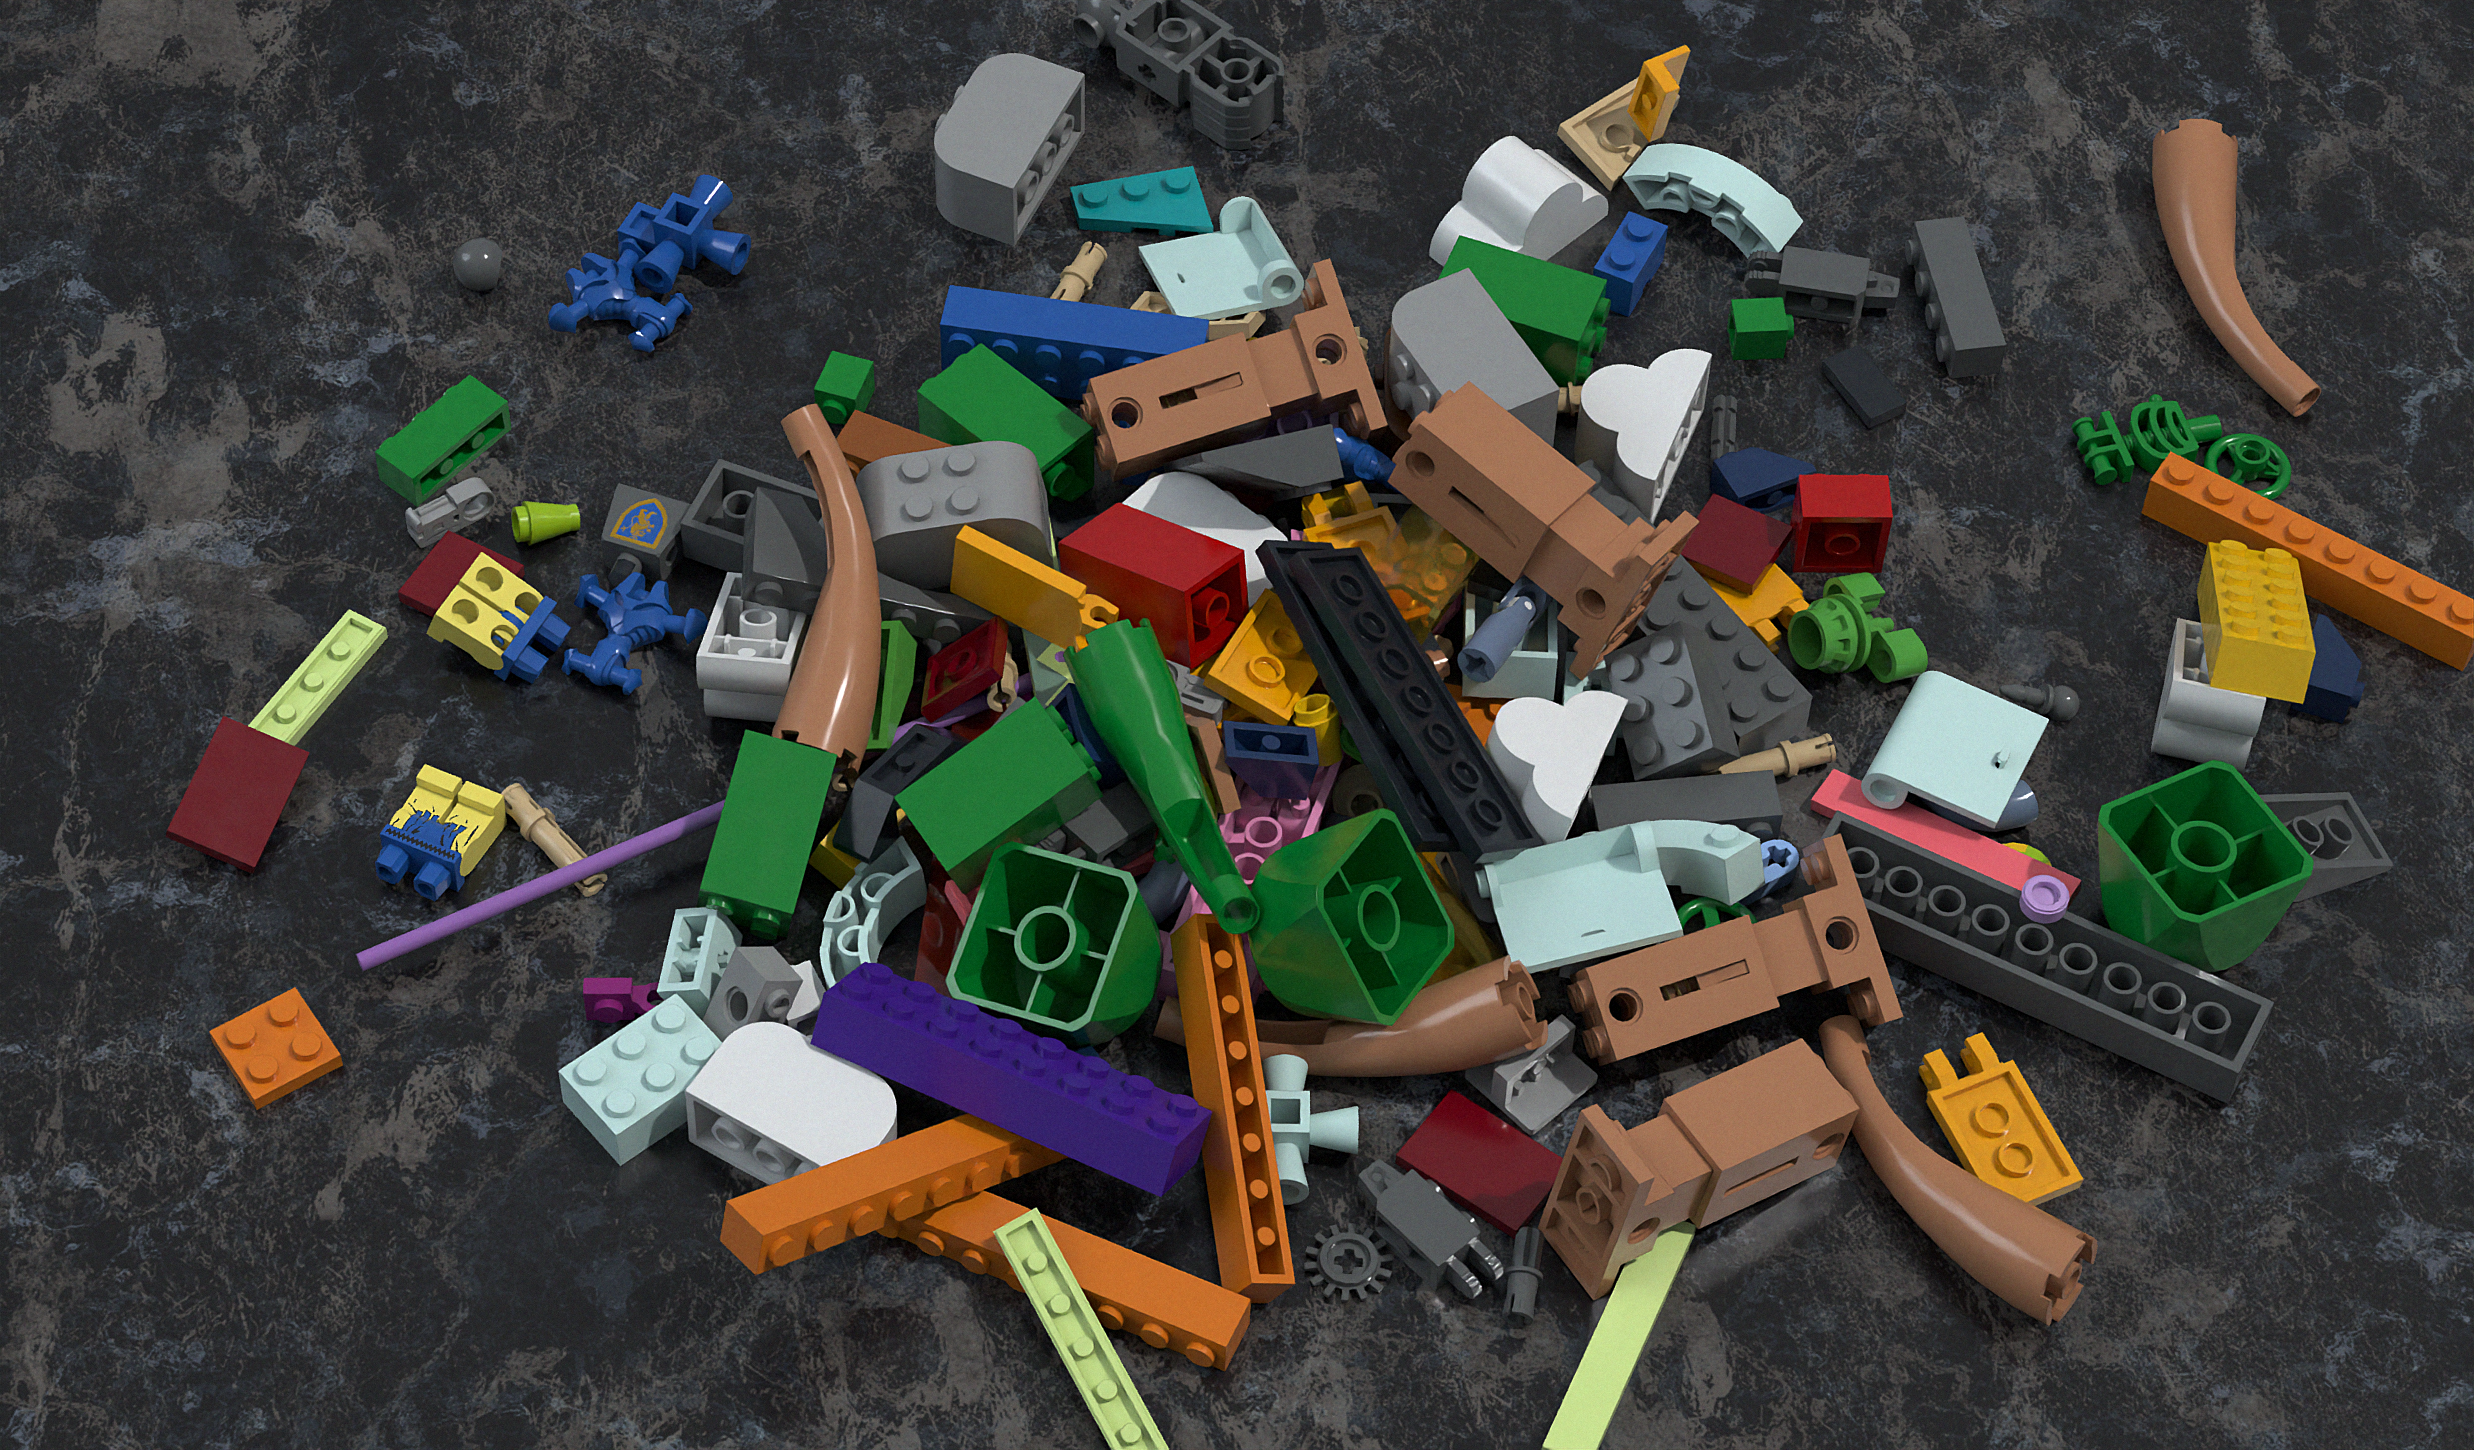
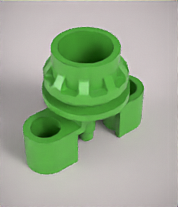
M1868 572L1830 578L1824 585L1823 598L1813 601L1806 610L1795 613L1788 626L1790 651L1796 662L1809 670L1818 668L1824 673H1848L1860 669L1866 663L1879 681L1888 683L1920 676L1927 668L1928 656L1924 644L1912 628L1890 632L1894 628V622L1891 618H1873L1869 613L1878 607L1880 597H1883L1886 592L1874 576Z

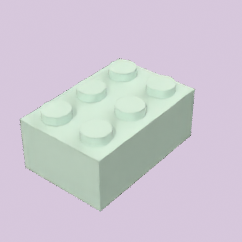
M1466 567L1462 649L1489 616L1500 612L1497 610L1500 603L1467 592L1468 579L1477 567ZM1553 599L1535 624L1525 632L1522 641L1490 681L1485 683L1476 682L1469 679L1462 672V696L1513 699L1537 697L1554 701L1558 659L1557 601Z
M675 993L560 1069L558 1072L563 1102L621 1166L687 1122L685 1090L722 1042L681 997Z

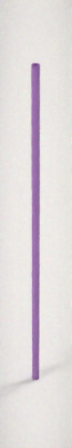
M1030 672L1018 677L1015 684L1017 697L1033 691ZM985 690L978 693L932 723L923 716L899 726L892 745L916 723L945 728L990 709L987 703L988 691ZM885 752L865 753L862 762ZM834 768L832 775L845 769ZM725 800L356 954L362 971H366L719 823Z

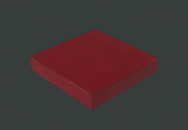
M1713 493L1696 517L1700 522L1680 554L1698 573L1752 595L1792 538L1793 526Z
M448 530L399 589V601L434 617L435 613L456 585L459 584L481 552L520 579L525 575L524 565Z
M1000 615L994 616L928 658L921 714L930 723L1003 678L1009 624Z

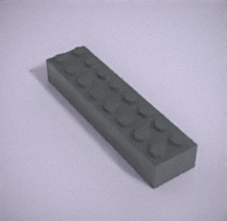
M1592 458L1576 466L1596 482L1589 495L1629 526L1640 517L1656 529ZM1680 554L1632 634L1621 644L1622 647L1679 621L1707 632L1740 757L1772 749L1779 742L1786 741L1805 730L1813 696Z

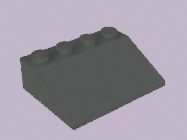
M1332 424L1207 451L1163 464L1165 473H1193L1207 479L1216 486L1257 497L1272 494L1274 503L1332 490L1330 481L1344 477Z

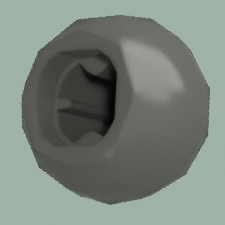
M485 237L469 239L459 246L452 259L455 277L463 287L472 291L491 290L497 286L503 250L496 242Z

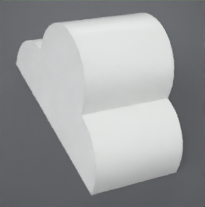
M1515 136L1504 137L1491 145L1472 167L1463 187L1462 200L1446 214L1434 233L1429 256L1444 267L1459 235L1547 261L1606 217L1608 214V201L1603 195L1544 151L1539 149L1533 150Z
M1678 349L1659 356L1648 369L1627 364L1607 366L1590 375L1582 387L1574 446V458L1577 466L1592 458L1652 524L1703 413L1712 358L1711 353L1695 349Z
M727 572L696 658L697 683L699 689H704L705 714L711 717L776 722L813 616L798 611L763 606L759 603L740 600L742 573Z
M2177 618L2154 728L2151 752L2200 763H2206L2211 760L2222 761L2232 764L2238 771L2243 772L2253 737L2255 738L2261 722L2266 697L2210 687L2202 626L2199 622Z
M1585 691L1572 696L1564 706H1561L1543 698L1522 697L1507 702L1497 713L1484 748L1544 845L1566 839L1603 760L1628 702L1627 699L1604 691Z

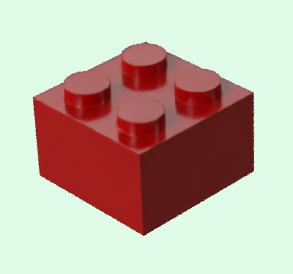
M1819 473L1798 476L1790 525L1793 526V534L1790 539L1793 572L1882 573L1893 519L1888 475H1825Z

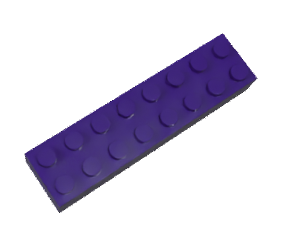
M862 963L824 992L810 1043L1159 1197H1162L1197 1163L1213 1112L1199 1106L1197 1101L1189 1096L1171 1094L1155 1087L1153 1082L1145 1077L1127 1075L1111 1068L1109 1063L1101 1058L1083 1056L1067 1049L1065 1044L1057 1039L1039 1037L1023 1030L1022 1026L1013 1020L995 1018L979 1011V1008L969 1001L951 999L937 993L931 985L919 981H909L893 974L889 967L879 963Z

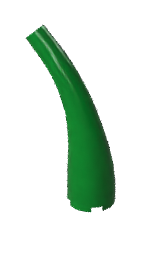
M1125 619L1086 634L1085 637L1089 645L1079 652H1076L1075 647L1068 646L1063 653V657L1095 730L1139 795L1188 879L1209 907L1221 928L1229 934L1236 935L1249 931L1258 922L1260 907L1244 882L1208 800L1189 735L1180 694L1149 619H1141L1139 622L1141 627L1133 628L1130 620Z

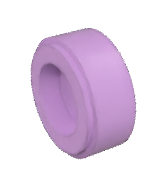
M2048 875L2034 876L2027 880L2022 888L2019 901L2020 908L2029 919L2043 924L2056 922L2064 916L2067 910L2069 891L2065 884L2055 877Z

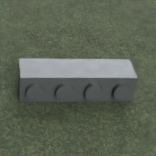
M1964 216L1914 221L1911 239L1905 242V256L1908 265H1914L1916 271L1915 287L1917 295L1924 297L1926 302L1925 317L1929 329L1935 330L1937 337L1936 354L1939 362H1945L1950 378L2000 373L2006 342Z
M1773 770L1590 786L1586 810L1590 832H1601L1610 828L1646 820H1692L1720 825H1734L1739 830L1759 838L1760 844L1773 839H1779L1783 818Z

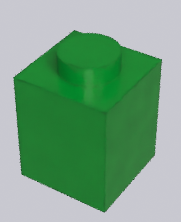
M1783 297L1731 299L1727 332L1732 360L1784 358L1787 340H1793L1794 321L1792 314L1786 315Z
M835 351L831 352L814 388L815 404H818L828 422L845 425L855 410L865 412L875 391L873 361Z

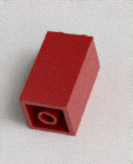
M1120 502L1058 542L1062 574L1086 585V594L1097 595L1119 608L1117 621L1129 619L1132 627L1138 628L1141 627L1139 624L1141 619H1149L1165 659L1188 667L1190 670L1225 647L1249 613L1245 553L1243 549ZM1094 617V618H1092V619L1095 620V621H1099V622L1102 621V622L1106 623V621H1105L1103 618H1100V617Z

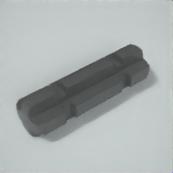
M1718 395L1714 398L1710 448L1711 468L1713 467V460L1720 458L1728 452H1735L1737 400L1732 395L1726 397Z

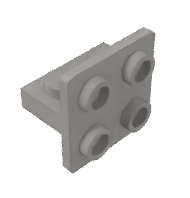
M1562 1014L1548 1025V1039L1544 1046L1507 1060L1465 1071V1078L1529 1135H1534L1595 1085L1598 1075L1572 1052L1576 1026Z

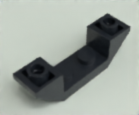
M916 723L857 778L833 837V847L871 865L900 837L896 813L900 805L894 797L972 741L948 729Z

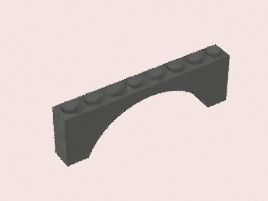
M757 487L745 515L740 600L759 603L763 606L798 611L813 616L828 572L825 530L812 515L802 496ZM1059 558V559H1058V566H1059V571H1060V573H1061L1060 558ZM878 572L881 620H900L910 635L933 639L942 643H953L989 619L998 616L958 595L933 592L914 587ZM1004 619L1009 624L1008 639L1012 644V656L1027 660L1022 628Z

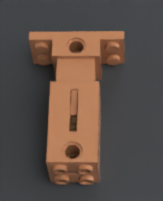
M1330 258L1313 263L1308 278L1305 280V290L1301 291V298L1306 312L1294 315L1289 329L1246 342L1242 331L1090 378L1086 394L1082 395L1084 404L1080 405L1083 420L1095 429L1098 445L1094 446V452L1100 470L1102 472L1108 470L1111 480L1114 482L1162 467L1167 462L1220 449L1264 434L1270 421L1310 409L1313 419L1347 409L1348 413L1344 414L1343 418L1348 435L1367 440L1372 446L1378 445L1388 424ZM1318 358H1325L1332 365L1323 364ZM1114 421H1126L1131 427H1118L1114 424Z
M1470 381L1455 393L1450 389L1447 390L1437 401L1430 414L1424 410L1414 419L1408 429L1412 437L1395 453L1392 462L1396 464V467L1387 481L1512 583H1516L1525 575L1564 606L1557 619L1580 637L1573 647V650L1578 654L1568 670L1582 681L1604 661V655L1615 651L1630 637L1700 522L1685 510L1672 523L1665 519L1656 529L1640 517L1628 526L1589 495L1596 484L1593 479Z
M1841 833L1822 839L1802 849L1804 858L1800 859L1801 870L1807 884L1810 886L1814 885L1816 892L1782 905L1785 914L1754 924L1751 923L1749 915H1745L1569 975L1572 984L1567 986V994L1574 1012H1582L1587 1030L1582 1032V1037L1589 1057L1591 1059L1597 1057L1599 1066H1603L1780 1007L1777 999L1778 996L1810 986L1812 995H1816L1848 984L1851 993L1847 994V1004L1851 1015L1861 1021L1863 1029L1903 1017ZM1826 930L1834 938L1833 948L1826 941ZM1610 1000H1614L1621 1008L1622 1015L1620 1021L1612 1017L1610 1013Z
M1802 1038L1665 1098L1657 1118L1627 1131L1618 1120L1613 1121L1609 1119L1598 1104L1592 1105L1580 1112L1538 1229L1543 1232L1544 1237L1593 1300L1599 1299L1610 1293L1620 1265L1652 1251L1660 1231L1688 1218L1700 1229L1835 1167L1860 1108L1855 1103L1851 1093L1839 1084L1826 1068L1822 1058L1815 1054Z

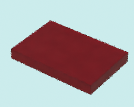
M223 716L167 829L165 837L253 874L308 760L310 752Z
M1451 1089L1396 1154L1395 1164L1408 1172L1411 1169L1415 1170L1424 1180H1432L1440 1187L1444 1195L1515 1239L1519 1229L1526 1227L1549 1199L1563 1158Z

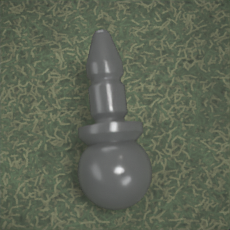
M2043 683L2039 688L2024 687L2021 684L2002 685L1999 688V692L2011 701L2034 706L2036 714H2047L2052 719L2058 721L2072 719L2080 707L2077 693L2068 686L2059 685L2052 687L2050 684Z

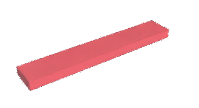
M1836 769L1831 771L1811 799V810L1830 819L1833 818L1837 810L2020 891H2022L2026 881L2034 876L2048 875L2055 877L2063 882L2069 891L2067 909L2081 890L2082 880L1907 801H1904L1900 807L1895 809L1880 808L1872 804L1864 796L1861 789L1862 781Z

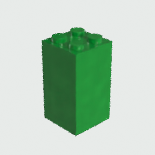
M1459 235L1438 280L1469 268L1559 388L1567 387L1568 382H1572L1573 386H1578L1579 382L1585 383L1590 376L1593 366L1592 353L1593 351L1601 352L1607 335V328L1602 327L1611 305V299L1605 298L1607 280Z
M982 343L978 344L968 353L958 356L952 365L936 377L926 380L920 389L917 390L920 434L952 446L985 441H1008L1020 444L1032 451L1036 456L1045 485L1048 507L1056 496L1072 503L1095 485L1093 427Z
M1033 697L894 797L962 894L966 895L982 883L994 850L1009 841L1034 846L1103 797L1096 783L1102 778V775L1095 767L1093 759L1079 741L1071 746L1076 740L1068 730V726L1052 704L1044 709L1036 697Z
M745 729L701 883L696 908L706 907L707 909L718 910L726 915L732 923L749 927V932L760 938L774 940L777 938V935L787 938L837 754Z

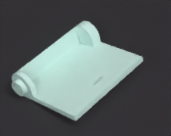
M1249 197L1233 198L1223 206L1219 217L1220 231L1138 247L1141 259L1173 315L1209 319L1210 321L1285 306L1294 302L1301 295V291L1304 288V280L1257 202Z
M1924 672L1916 680L1861 783L1862 792L1872 804L1884 809L1900 807L1908 793L1911 792L1995 829L2049 719L1942 672ZM1997 761L2000 763L1999 768L1995 766Z
M1648 820L1524 850L1513 859L1482 863L1483 870L1475 871L1480 898H1490L1511 962L1520 960L1529 974L1684 936L1660 869L1658 851Z

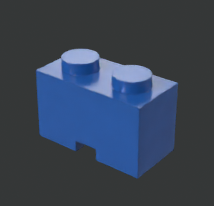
M1630 211L1627 213L1593 270V276L1607 280L1605 298L1611 299L1609 310L1627 317L1630 316L1643 294V288L1646 283H1650L1663 262L1668 230L1667 225Z

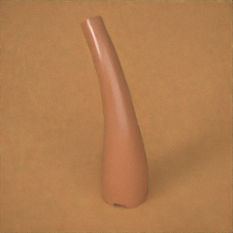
M2179 120L2178 129L2166 134L2161 129L2156 134L2153 140L2152 179L2156 207L2174 265L2199 314L2226 351L2251 379L2294 417L2300 416L2310 409L2319 398L2321 387L2294 361H2291L2264 331L2253 314L2236 275L2235 236L2238 141L2236 136L2234 135L2230 138L2222 132V124L2212 120Z
M811 404L787 415L782 419L781 425L797 460L804 461L820 503L825 527L828 572L771 736L837 754L834 768L845 769V778L851 779L858 775L869 742L877 701L882 623L879 580L870 528L854 478L818 404Z
M1510 955L1421 989L1393 1026L1334 1019L1309 1021L1254 1019L1261 1063L1274 1055L1288 1054L1298 1056L1307 1062V1075L1388 1077L1428 1075L1467 1070L1507 1060L1542 1047L1548 1039L1547 1020L1537 1022L1533 1001L1541 998L1537 987L1520 960L1511 962ZM1166 995L1153 1036L1186 1047L1179 999Z
M1838 1015L1824 1021L1819 1026L1818 1033L1827 1069L1839 1084L1851 1093L1855 1103L1860 1108L1851 1131L1871 1167L1892 1196L1913 1221L1952 1260L1980 1284L2014 1308L2050 1326L2052 1319L2059 1322L2072 1307L2084 1285L2078 1283L2082 1272L2081 1264L2083 1260L2090 1264L2094 1263L2098 1247L2097 1240L2022 1199L1985 1183L1941 1157L1921 1142L1894 1113L1877 1088L1867 1067L1871 1062V1056L1859 1019L1851 1015Z

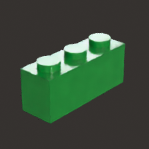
M468 375L459 384L447 389L443 396L427 410L419 412L412 419L411 423L395 436L387 438L380 445L379 449L375 451L379 479L418 507L512 429L508 401L473 376Z

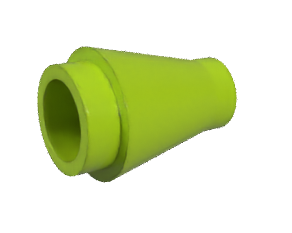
M523 501L522 506L512 508V528L518 543L527 542L530 546L570 531L580 530V514L576 504L562 505Z

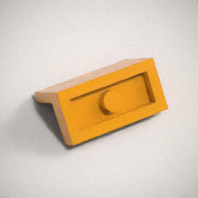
M1687 45L1643 63L1627 112L1648 142L1664 136L1680 90L1679 82L1690 54V49Z

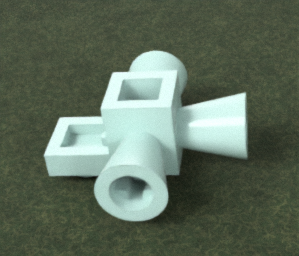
M1274 1055L1265 1059L1261 1065L1283 1205H1290L1305 1200L1309 1195V1188L1303 1168V1163H1308L1309 1144L1357 1155L1358 1106L1310 1115V1091H1303L1308 1071L1307 1062L1294 1055Z

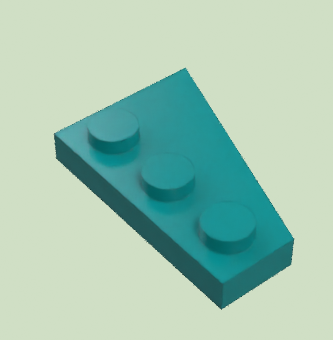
M1193 166L1070 187V201L1079 229L1131 233L1135 228L1159 229V235L1175 236V230L1198 232V235L1213 233V225Z

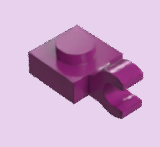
M584 978L583 999L586 1019L599 1020L605 1023H613L619 1020H635V1012L642 1016L656 1007L651 1005V1002L663 1000L657 993L659 982L633 986L632 978Z

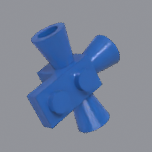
M700 175L696 178L689 198L673 192L661 210L637 202L617 230L618 242L634 238L643 251L648 252L634 267L637 279L646 288L662 294L670 292L680 266L683 265L695 269L703 256L733 275H737L743 269L750 253V235L713 230V219L733 202L732 192L724 182L711 175Z

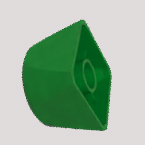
M2217 760L2208 761L2104 804L2099 812L2100 898L2102 910L2110 928L2120 935L2207 973L2232 967L2253 954L2283 917L2312 874L2314 865L2312 857L2237 769L2229 763Z
M1380 808L1278 849L1261 865L1251 886L1250 892L1260 907L1258 922L1252 929L1247 931L1255 966L1272 995L1287 1009L1300 1015L1393 1026L1454 948V926L1395 812L1388 809Z
M1009 841L993 851L945 981L952 998L969 1001L975 1004L979 1011L995 1018L1013 1020L1019 1023L1023 1030L1039 1037L1057 1039L1064 1043L1066 1047L1097 1046L1125 1032L1142 1016L1149 1006L1162 973L1163 944L1156 921L1130 872Z

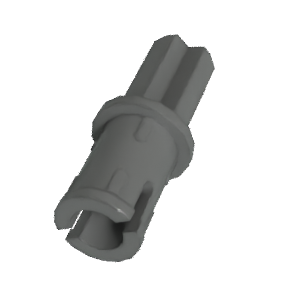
M1521 1227L1515 1237L1511 1266L1505 1269L1504 1278L1508 1283L1502 1319L1512 1325L1523 1326V1323L1526 1325L1533 1323L1537 1288L1543 1283L1544 1277L1539 1271L1544 1234L1539 1229H1532L1530 1227Z

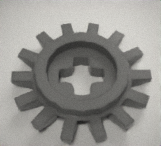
M1349 1223L1348 1233H1340L1335 1224L1329 1226L1332 1237L1329 1239L1325 1238L1320 1232L1314 1236L1321 1246L1320 1249L1307 1246L1305 1253L1316 1261L1305 1262L1304 1269L1305 1271L1320 1273L1310 1279L1312 1286L1322 1285L1326 1282L1329 1283L1323 1291V1295L1327 1298L1337 1288H1341V1301L1347 1303L1349 1291L1354 1289L1361 1301H1364L1368 1298L1364 1286L1379 1293L1382 1291L1383 1286L1375 1278L1390 1279L1392 1271L1380 1268V1266L1393 1262L1392 1254L1379 1255V1252L1387 1243L1384 1239H1381L1373 1244L1370 1238L1374 1230L1367 1228L1363 1235L1355 1233L1356 1224ZM1344 1254L1354 1255V1261L1362 1263V1267H1354L1352 1274H1344L1342 1266L1335 1265L1334 1262L1343 1261Z

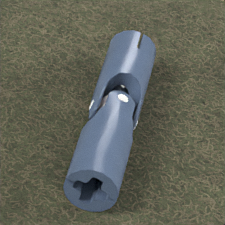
M1523 575L1501 600L1497 608L1500 612L1489 616L1458 654L1457 661L1463 674L1476 682L1485 683L1490 681L1522 641L1525 632L1535 624L1554 598L1527 576Z

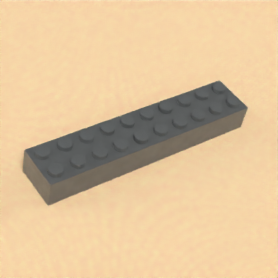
M1836 811L1820 840L1841 833L1880 949L2220 1101L2229 1103L2264 1033L2274 1004L2273 1001L2068 911L2056 922L2048 924L2035 922L2029 919L2020 908L2019 901L2022 891L1841 811ZM1802 871L1797 880L1794 900L1816 892L1814 885L1810 886L1807 884Z

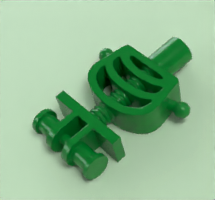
M2158 394L2151 395L2149 402L2140 403L2134 407L2127 435L2121 436L2110 411L2101 412L2097 432L2093 428L2094 422L2090 417L2080 418L2071 426L2073 433L2079 438L2077 447L2080 453L2085 455L2084 462L2087 468L2094 470V479L2099 485L2112 482L2116 479L2117 473L2122 483L2130 482L2135 465L2130 456L2131 453L2143 469L2154 475L2170 451L2195 463L2199 449L2198 444L2215 441L2222 436L2221 423L2216 414L2186 419L2177 401H2162V397ZM2146 425L2145 431L2141 433L2139 426Z

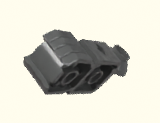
M1078 0L1077 16L1072 20V27L1078 39L1092 49H1096L1100 45L1116 49L1117 68L1179 108L1187 100L1190 101L1193 127L1225 149H1250V138L1266 131L1273 120H1284V66L1282 60L1251 39L1234 36L1233 26L1193 0H1141L1130 10L1124 8L1118 0Z

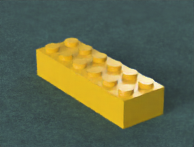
M2222 540L2220 544L2208 542L2197 587V598L2210 687L2303 704L2316 650L2298 559L2292 557L2289 552L2277 548H2267L2265 552L2247 549L2245 544L2234 540Z

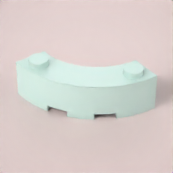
M1674 143L1648 146L1622 177L1645 210L1664 208L1687 213L1692 208L1712 217V226L1735 243L1747 259L1753 251L1757 252V250L1779 253L1803 223L1790 200L1784 195L1779 194L1758 175L1725 156L1700 147Z
M1692 820L1649 821L1658 851L1660 869L1666 885H1680L1682 893L1713 898L1729 906L1765 885L1759 838L1739 830L1734 825L1728 824L1720 825ZM1597 831L1588 832L1583 834L1582 836L1596 833Z
M900 836L871 865L864 862L859 863L854 868V877L841 892L836 891L828 906L823 920L824 932L822 945L820 946L821 966L827 990L862 963H877L880 949L893 928L909 913L929 902L922 867L903 836Z

